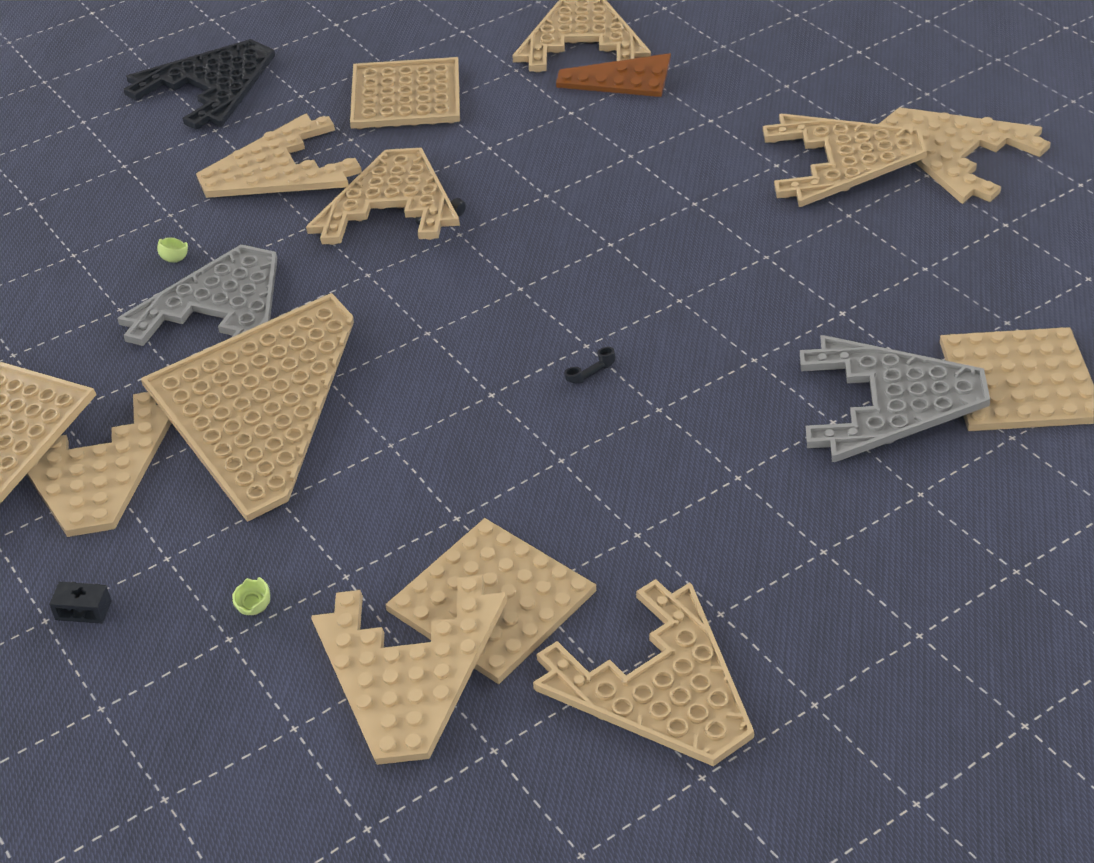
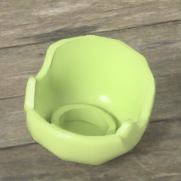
M176 238L159 239L157 251L163 260L177 263L186 257L188 243H183Z
M260 577L257 580L245 579L241 585L236 587L232 594L233 605L244 615H257L263 612L270 603V589L267 583Z

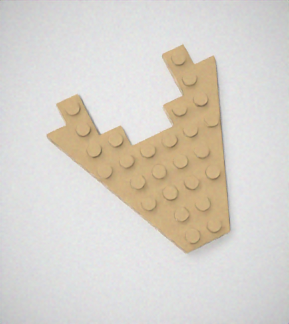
M559 0L513 54V62H529V71H547V52H565V43L567 42L572 44L577 42H599V51L610 52L617 50V61L651 56V51L606 0Z
M899 107L879 123L881 125L920 129L927 148V157L915 163L960 203H964L972 195L991 202L1001 191V186L972 174L976 171L977 163L966 159V157L977 147L981 146L997 152L1005 144L1041 157L1050 148L1051 143L1039 137L1042 134V127L996 121L990 117L981 119Z
M304 114L273 132H266L262 138L196 173V176L206 198L344 188L349 187L346 177L360 174L362 171L356 158H347L342 162L327 164L321 168L317 166L314 160H305L300 164H295L289 153L305 149L303 139L335 131L334 124L329 116H322L311 121L309 116Z
M779 114L780 124L763 126L765 143L803 138L805 149L825 147L828 163L812 164V176L774 181L777 198L797 196L799 207L840 191H848L850 187L927 157V148L921 130L917 128L790 114Z
M406 148L384 150L349 184V187H346L306 226L308 234L322 233L320 237L322 244L335 245L342 242L348 221L367 220L370 209L405 207L404 213L406 218L421 217L418 229L419 239L431 240L439 238L441 227L460 226V222L423 149Z
M149 392L133 394L134 424L112 427V443L68 450L69 441L67 435H61L26 474L67 537L112 530L116 528L171 425V421Z
M482 575L458 578L457 618L432 621L431 642L384 648V631L382 627L360 630L363 599L360 590L336 593L334 613L312 615L311 619L377 765L430 759L507 602L505 592L484 594V579Z
M655 579L636 591V598L665 624L649 634V640L662 652L628 675H625L611 660L588 672L558 641L537 653V661L548 673L533 682L535 691L711 766H715L754 738L753 727L693 585L690 582L674 593H671Z

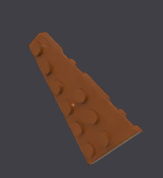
M671 53L560 69L556 80V87L662 97Z

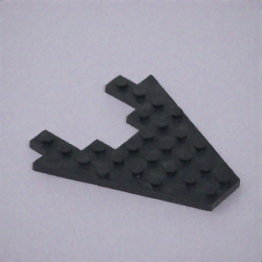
M252 39L129 74L126 77L131 85L124 88V93L126 96L137 101L162 85L177 90L183 85L190 83L204 90L203 93L197 96L198 102L204 105L183 117V123L195 130L208 122L222 127L275 57V51Z

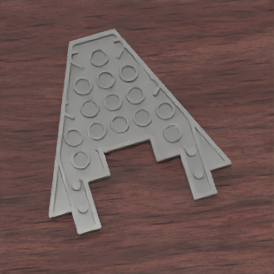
M246 245L237 246L117 318L119 325L130 327L123 335L125 342L144 346L164 320L183 324L192 312L224 318L218 326L219 333L232 335V337L270 321L277 253Z
M824 335L820 336L821 349L800 350L801 371L846 369L847 383L870 382L873 406L850 407L851 423L806 426L807 448L831 447L832 462L843 460L884 444H891L897 439L990 406V396L984 368Z

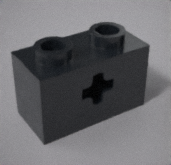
M59 582L49 605L55 620L103 624L112 600L107 585Z

